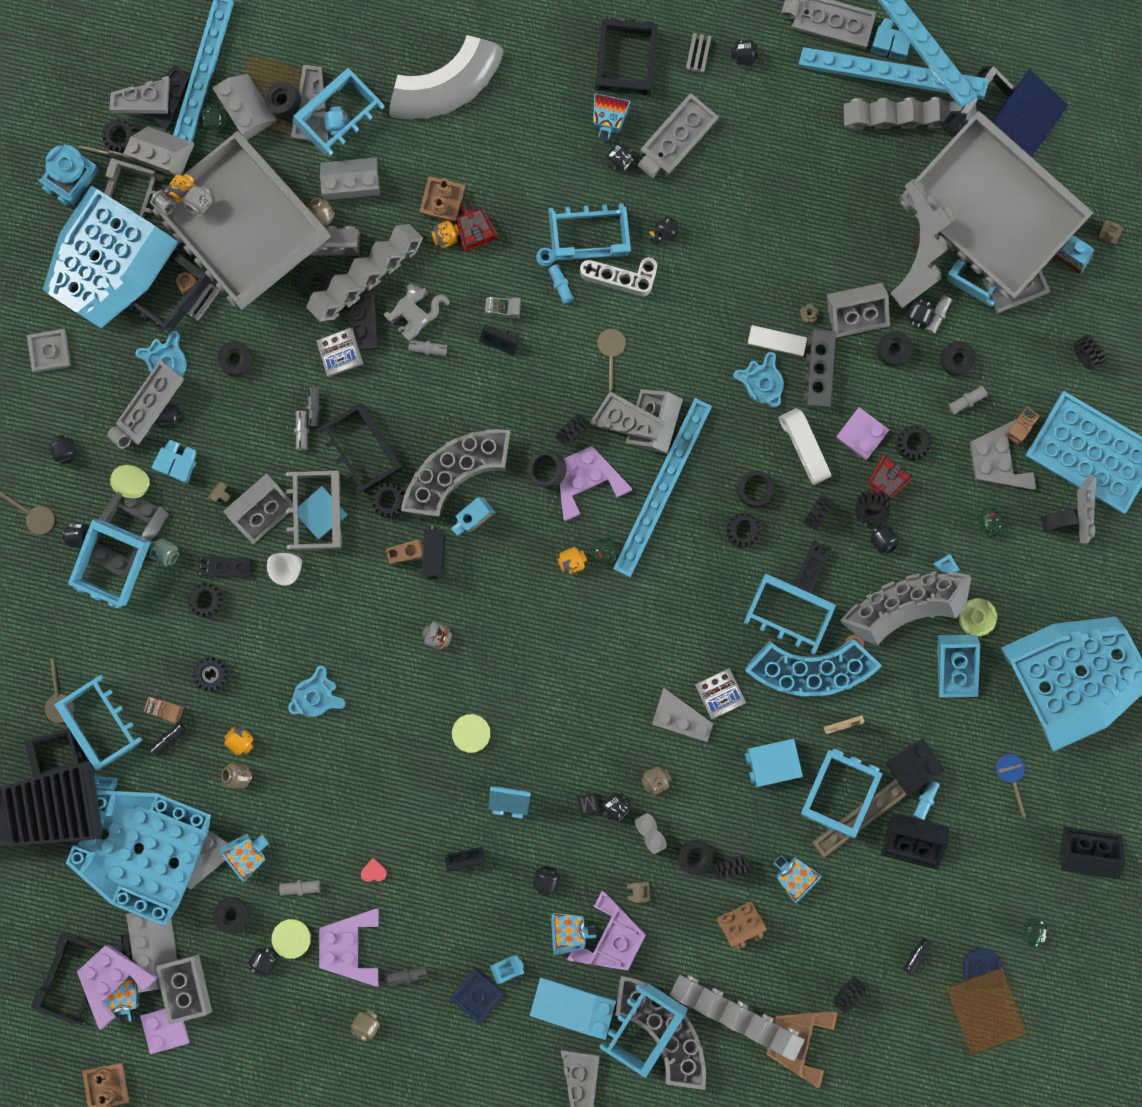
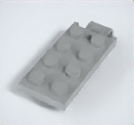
M785 0L781 15L794 19V23L791 26L792 30L866 50L876 12L834 0Z
M690 93L640 149L639 153L641 155L644 153L646 156L639 162L638 167L651 178L655 177L662 168L668 177L716 123L719 116Z
M159 360L116 422L117 427L109 430L108 438L121 449L126 448L132 439L139 445L164 407L169 403L171 397L180 387L184 378L165 362Z

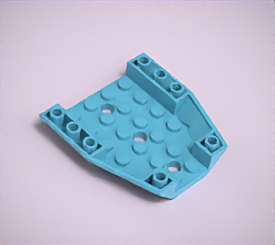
M90 186L59 233L43 291L102 328L148 290L179 242L100 190ZM117 220H120V221H121L120 227L117 228V229H114V228H113L114 223H115ZM99 252L100 257L98 260L93 261V254ZM74 284H78V290L75 293H72V286Z
M1117 617L1052 624L1001 648L1032 705L1053 752L1107 728L1142 695V658L1128 631ZM1118 650L1123 654V657L1120 660H1115L1112 658L1111 653ZM1077 667H1084L1087 673L1084 676H1078L1075 673V669ZM1042 683H1048L1051 690L1044 693L1040 691L1039 686Z
M96 790L102 829H107L109 836L105 840H83L78 845H73L66 864L110 904L166 926L180 904L209 831L211 815L158 793ZM138 843L144 846V851L141 854L135 852V846ZM174 857L179 860V866L176 869L170 866V860Z

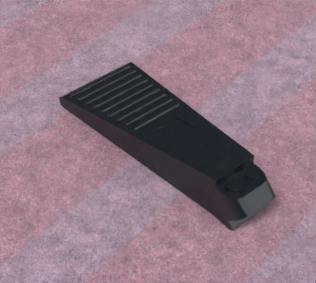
M90 761L0 787V847L102 839V822L93 767H90Z

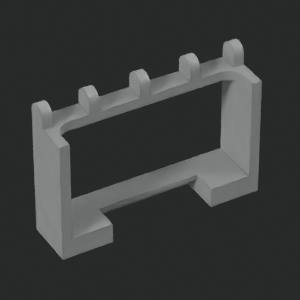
M111 158L105 175L108 183L104 194L112 198L121 169L149 177L151 181L139 216L145 218L146 213L152 215V209H149L148 205L151 196L157 192L153 191L156 181H164L165 177L156 174L153 170Z
M339 471L286 472L285 477H293V489L286 490V494H293V508L286 509V513H293L294 527L286 528V532H294V545H287V549H342V530L340 529L341 473ZM331 477L333 543L299 544L298 478Z

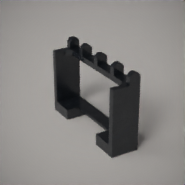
M982 66L975 77L989 79L988 84L992 80L1011 98L994 122V125L1001 131H1004L1006 127L1003 121L1008 114L1011 116L1016 114L1013 107L1017 101L1023 103L1025 97L994 66ZM978 99L964 105L960 111H951L941 127L952 138L960 132L958 127Z
M362 402L317 429L318 434L326 431L331 441L325 444L326 447L329 448L335 445L341 457L335 460L336 463L339 464L344 461L351 471L345 478L350 480L354 477L360 488L354 491L356 495L361 492L365 493L403 470ZM357 413L361 414L393 467L365 485L359 479L330 431Z
M63 932L55 947L54 952H56L47 977L43 986L38 989L31 1008L70 1024L85 1026L87 1022L80 1018L85 1008L91 1009L90 1004L87 1002L86 994L75 1017L44 1004L70 941L97 952L103 946L71 933Z

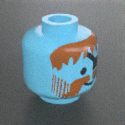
M331 107L330 111L324 114L326 131L330 132V135H336L349 123L348 112L342 110L341 107Z

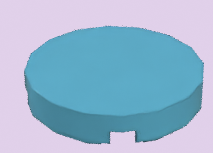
M56 146L46 156V171L52 179L59 183L73 182L83 172V157L72 146Z

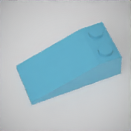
M491 786L489 809L493 810L492 814L504 815V812L512 813L511 817L523 818V815L528 814L531 792Z
M540 977L530 1016L606 1040L616 999Z

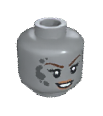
M193 186L184 197L185 208L194 215L204 214L213 201L210 190L204 186Z

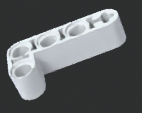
M645 258L640 264L638 273H634L592 260H586L581 264L580 275L583 280L638 296H647L652 289L657 263L652 258ZM649 264L653 267V270L647 272L643 267ZM588 267L591 268V271H590L589 274L586 273V270L588 269ZM597 269L599 270L598 277H596ZM609 272L612 277L607 280L602 277V274ZM627 277L630 283L624 285L620 282V279ZM645 282L648 288L642 290L638 287V284Z
M795 408L779 416L780 424L784 431L789 433L811 483L815 485L831 477L829 468L803 412Z

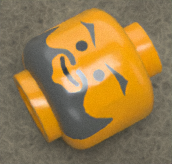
M187 174L175 175L167 187L168 195L178 203L184 202L185 195L195 186L193 183L194 179Z
M445 221L435 225L431 234L436 246L439 245L441 248H446L458 242L457 236L460 235L457 224L453 225L451 221Z
M576 547L561 552L559 554L560 558L557 559L562 572H566L568 575L583 570L585 567L584 562L587 561L583 550L579 551Z
M234 726L224 737L226 739L225 746L235 755H240L241 753L246 755L253 747L251 744L253 736L243 727L236 728Z

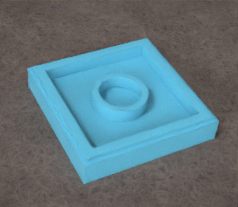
M322 486L298 507V517L318 540L332 529V497ZM340 507L341 522L347 516V513Z

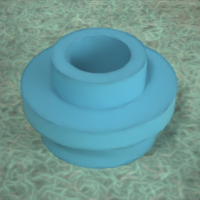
M541 248L536 255L537 262L544 267L552 265L554 263L553 251L550 248ZM548 255L549 259L543 260L542 256Z

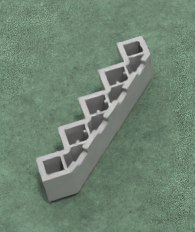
M908 97L898 103L890 101L888 98H880L874 103H867L861 98H855L851 102L844 104V126L855 130H863L865 126H874L875 129H890L892 126H901V129H916L920 125H927V128H942L941 125L950 112L960 111L961 108L955 101L948 102L941 97H933L927 102H920L914 97ZM976 103L958 128L964 127L977 113Z
M410 224L396 225L389 241L375 242L369 257L356 258L352 262L348 274L334 275L327 291L313 292L306 308L320 322L334 320L339 316L338 312L345 306L349 308L359 300V295L366 289L370 291L380 283L379 278L387 272L391 274L401 266L400 261L407 256L411 258L416 254L423 237Z
M679 975L669 995L670 997L747 1036L753 1041L772 1049L778 1054L795 1061L805 1040L798 1036L799 1031L791 1027L786 1029L774 1023V1018L764 1013L761 1016L749 1010L747 1004L739 1000L736 1003L724 997V993L714 987L710 990L699 984V980L691 975H688L687 978Z

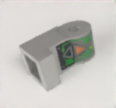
M488 297L485 302L484 314L519 319L521 300L520 298Z

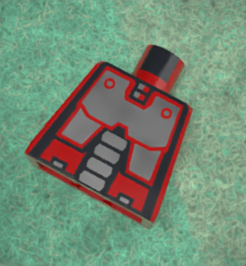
M471 202L461 206L464 215L459 216L457 220L464 251L498 239L497 233L483 209L474 211Z
M884 455L879 460L867 485L876 490L877 494L879 491L882 492V496L886 494L887 499H889L911 481L913 477Z

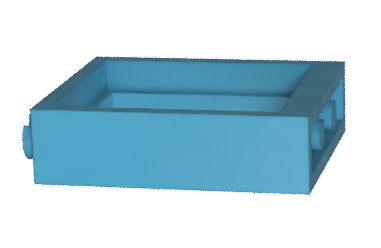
M101 519L92 520L68 585L73 586V589L77 590V592L91 594L90 597L93 599H103L110 606L119 608L127 605L151 541ZM100 532L139 548L121 596L82 580Z
M828 750L800 816L855 839L883 773H880V769L873 765L868 767L862 765V761L857 758L851 757L848 759L844 757V753L839 750ZM831 759L874 777L853 828L810 810V806Z

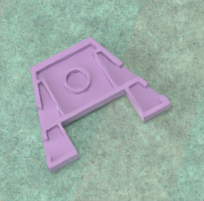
M592 446L564 458L567 471L565 478L560 483L564 521L580 515L572 496L607 480L616 498L632 491V488Z
M602 891L594 907L612 917L594 953L585 948L572 951L567 960L629 970L646 934Z
M379 908L321 927L319 932V968L373 986H379V968L358 967V927H378Z
M109 945L104 946L77 971L100 1030L105 1028L116 1017L104 1003V1000L126 979L131 976L142 990H146L158 979L155 974L149 973L144 967L135 964L127 956Z

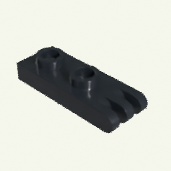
M815 540L792 585L808 593H811L832 549L827 547L825 553H823L822 550L825 545L820 544L818 550H816L817 541Z
M199 557V561H206V564H198V568L206 569V572H198V576L250 578V558Z

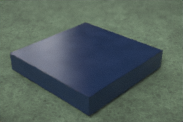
M475 968L450 997V1000L480 1024L505 993Z

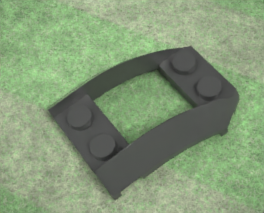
M118 492L114 494L99 519L109 523L116 510L119 509L147 524L141 537L152 543L169 514L161 506L157 507L140 497L126 498ZM100 532L89 562L121 579L127 577L139 548L135 547L130 559H127L99 544L103 535Z

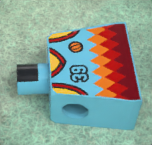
M595 93L593 128L600 130L599 140L609 141L611 133L619 134L629 110V100Z
M1072 235L1053 257L1081 274L1091 260L1094 249Z

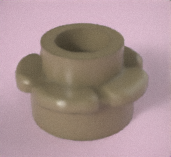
M807 304L800 310L801 318L805 322H814L817 320L819 311L814 305Z

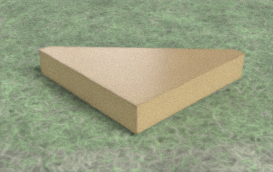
M863 716L853 717L825 726L824 730L826 734L854 725L863 724L864 719Z

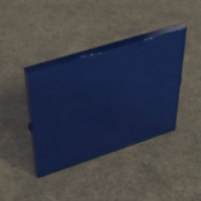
M1029 69L992 123L1030 157H1033L1068 107V104Z

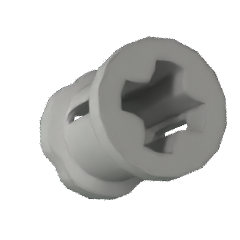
M159 190L153 194L151 202L160 208L162 214L169 215L175 210L176 203L167 197L164 190Z

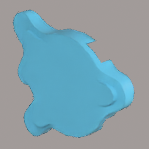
M172 331L168 335L165 344L155 339L149 348H139L136 350V356L147 363L150 372L153 371L159 360L165 362L182 377L186 370L187 362L185 355L179 347L180 334L177 331Z
M768 352L765 355L763 365H759L756 361H751L746 370H736L733 378L745 386L747 393L754 401L776 408L781 404L784 380L775 365L776 354Z
M318 666L311 678L297 685L288 710L291 714L318 717L332 708L343 709L346 702L343 698L332 695V691L336 689V684L327 679L326 668Z

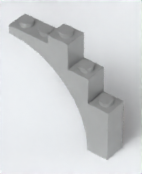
M915 179L908 182L905 187L911 195L918 212L920 224L919 248L910 272L902 283L891 292L902 308L942 278L936 265L932 266L931 262L948 250V244L937 233L955 220L953 217L954 213L948 206L945 207L943 204L938 209L936 208L935 200L931 196L926 195L923 184Z

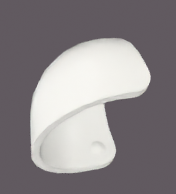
M290 553L273 554L267 561L269 577L275 583L284 586L295 582L302 567L301 558Z

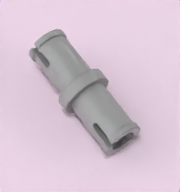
M941 295L930 322L925 327L926 331L936 334L941 321L946 318L945 313L953 301L951 298Z
M410 340L408 352L412 351L425 353L427 356L434 354L446 357L447 344L430 343V340H427V342Z
M980 386L968 394H963V397L948 404L953 415L967 407L974 406L975 402L988 395L984 387Z
M296 411V428H294L296 450L303 451L304 449L306 451L308 450L307 434L309 433V428H307L308 412L301 411L299 413V411Z
M297 880L294 883H280V895L298 894V896H302L304 893H320V881L302 882V880Z

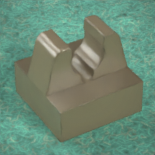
M1106 220L1097 239L1115 246L1123 228L1116 223Z
M218 481L208 497L215 502L220 498L227 503L231 496L224 492L227 486Z
M636 882L627 886V889H633V896H628V900L634 901V903L650 901L649 882Z

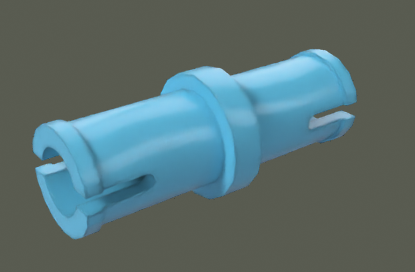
M559 265L551 266L548 271L554 281V288L558 290L563 304L571 302L574 297L568 287V280L564 278Z
M930 781L927 784L923 795L919 797L920 801L913 814L914 817L925 820L930 806L934 804L933 799L940 786L938 783Z

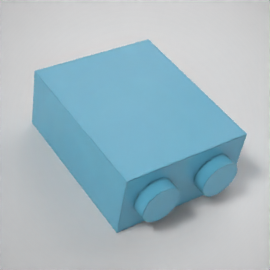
M794 739L747 749L748 753H745L747 765L750 764L752 772H749L752 784L755 783V787L803 777Z

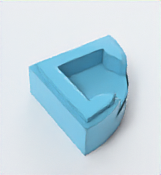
M951 554L933 563L934 567L943 573L960 571Z

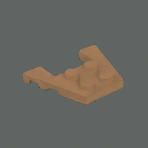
M838 1012L775 1015L774 1023L786 1029L791 1027L799 1031L798 1036L805 1040L795 1061L778 1054L770 1048H767L766 1054L815 1087L820 1088L824 1071L804 1065L813 1026L816 1025L834 1030Z

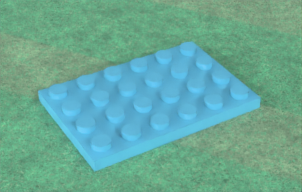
M1063 391L1025 457L1077 488H1080L1088 475H1096L1095 498L1119 513L1126 514L1142 486V436Z

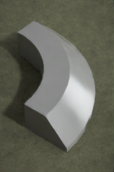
M494 429L472 432L453 439L439 448L424 461L419 470L414 474L406 490L401 511L422 517L440 519L448 497L463 481L482 472L505 471L510 430Z
M937 571L920 576V574L907 576L906 580L894 583V581L882 586V590L872 595L868 594L865 601L859 605L855 604L840 621L863 641L879 645L893 630L910 621L929 616L957 618L967 604L971 576L957 572L937 574Z

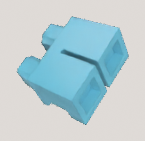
M884 18L881 26L879 25L870 53L886 57L889 52L888 58L904 62L908 54L910 42L900 29H892L894 21Z
M169 440L165 449L161 447L151 468L188 484L191 472L196 465L194 460L197 451L186 447L181 456L176 454L180 444Z

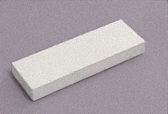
M752 325L747 345L803 357L807 337Z

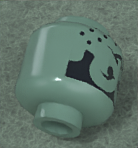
M164 538L153 541L149 546L150 559L161 566L173 565L178 559L177 546Z

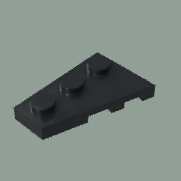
M175 64L164 76H169L170 79L168 114L145 113L167 132L190 80V77Z
M364 292L359 295L360 299L349 308L347 306L343 308L350 327L353 329L358 348L361 351L379 349L376 293Z

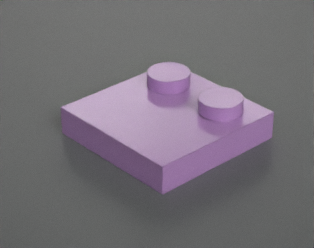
M858 407L836 436V439L866 461L889 429Z
M165 1009L140 1016L150 1054L190 1043L184 1021L169 1025Z

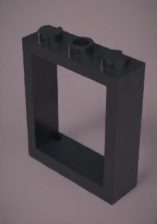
M612 17L602 19L595 90L651 96L658 24H654L651 21L639 23L631 19L619 21ZM607 30L651 34L647 82L602 78Z
M175 251L172 252L168 259H171L198 280L166 321H162L136 300L127 306L132 311L137 309L140 311L139 316L147 322L152 320L155 328L161 332L165 330L169 334L211 283V279L206 273Z

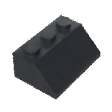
M892 813L886 828L881 856L937 870L948 846L949 827Z
M1064 826L1060 850L1061 871L1120 879L1126 864L1122 835Z

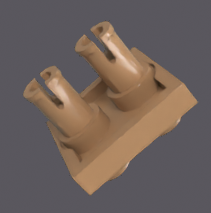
M429 176L419 213L456 223L465 185L450 182L445 178L438 179Z
M752 902L716 918L730 946H734L735 949H741L739 943L743 948L746 945L745 940L749 938L757 941L756 935L761 939L763 937L762 932L767 930Z
M123 1062L82 1071L88 1107H109L129 1102Z

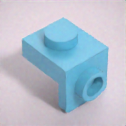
M517 955L510 956L490 966L497 984L524 974L523 963Z

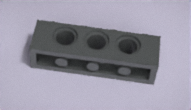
M813 330L811 335H808L807 346L810 347V354H806L805 362L806 365H809L808 373L805 372L804 384H807V391L803 392V402L806 403L805 408L828 410L831 407L836 332ZM821 347L824 349L825 354L818 355L815 349ZM821 366L824 372L817 374L814 367ZM813 385H820L822 387V392H815L813 390Z

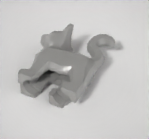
M409 284L407 286V295L398 302L391 313L386 312L384 316L392 324L404 317L408 323L405 327L401 326L398 331L410 341L419 334L422 327H425L428 322L436 318L439 314L438 304L440 302L449 305L450 301L447 296H435L431 302V312L425 313L416 305V302L422 300L428 295V292L425 291V288L422 289L417 285Z

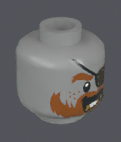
M432 622L429 627L425 626L422 637H425L424 643L427 646L441 650L449 645L452 633H450L449 627Z

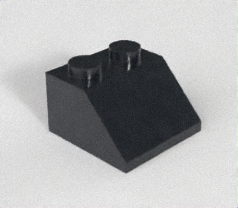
M923 738L913 742L885 762L906 795L929 783L945 771Z

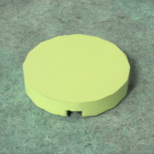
M131 465L117 467L110 478L113 490L116 493H121L126 498H139L143 496L150 485L147 474L140 468Z
M981 598L968 600L966 606L958 615L960 627L969 635L983 636L994 629L997 620L995 607L989 601Z
M468 714L460 717L455 722L452 729V739L460 750L468 753L478 752L488 744L490 728L482 717Z
M288 919L281 922L275 927L272 934L274 950L285 958L294 959L302 956L311 944V933L304 922L297 919Z

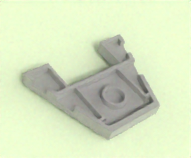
M1014 421L970 442L975 480L1025 488L1027 490L1036 489L1033 472L1013 474L1008 437L1004 434Z

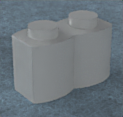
M645 813L635 819V826L639 833L644 836L645 845L650 852L656 854L666 848L665 838L657 831L656 822L650 814Z

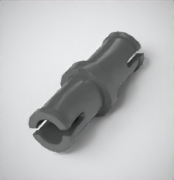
M307 388L308 405L306 410H308V427H320L319 410H321V405H319V388Z
M426 966L411 970L406 968L401 972L387 974L389 986L401 983L411 984V981L428 978Z

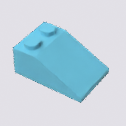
M938 635L939 697H978L980 642L977 635Z

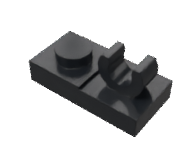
M485 324L479 341L514 356L520 339L518 334L516 337L510 336L509 330L503 333V331Z
M483 847L445 855L447 872L459 871L466 867H469L470 871L473 872V866L478 864L481 870L484 869L485 857Z

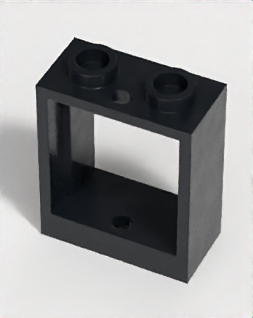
M429 526V529H424L422 577L424 579L443 580L446 534L438 526Z
M69 728L24 741L33 778L83 763L82 761L85 760L83 751L79 750L78 742ZM68 735L75 762L44 771L38 743Z

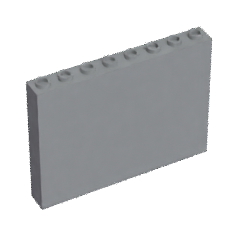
M980 111L970 119L916 179V181L919 180L923 184L926 195L931 196L935 200L937 209L944 204L945 207L948 206L954 213L953 217L955 220L937 234L946 240L949 249L954 248L958 252L957 256L964 262L967 260L977 274L982 273L986 277L985 281L990 286H996L1000 289L999 293L1007 300H1013L1093 214L1086 205ZM906 190L899 198L901 201L900 205L907 211L911 210L915 214L914 217L919 221L914 201Z
M239 131L185 173L194 179L193 183L195 186H204L211 192L210 195L213 201L204 214L194 215L185 208L184 202L178 203L174 201L176 203L175 210L169 215H164L161 213L160 208L150 201L154 207L152 212L157 218L165 220L162 223L169 232L173 229L175 239L180 244L182 242L185 243L183 248L190 256L194 254L197 257L194 261L201 269L203 267L207 269L205 271L206 275L211 281L215 279L218 282L216 284L217 288L222 293L227 292L229 296L226 298L233 306L237 304L241 310L331 237L326 228ZM166 188L164 191L166 192L167 197H168L170 200H173V199L168 195V194H169V191H168L167 188Z

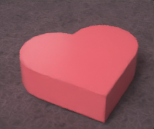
M372 858L361 871L362 879L367 882L372 880L382 881L387 876L386 869L375 858Z

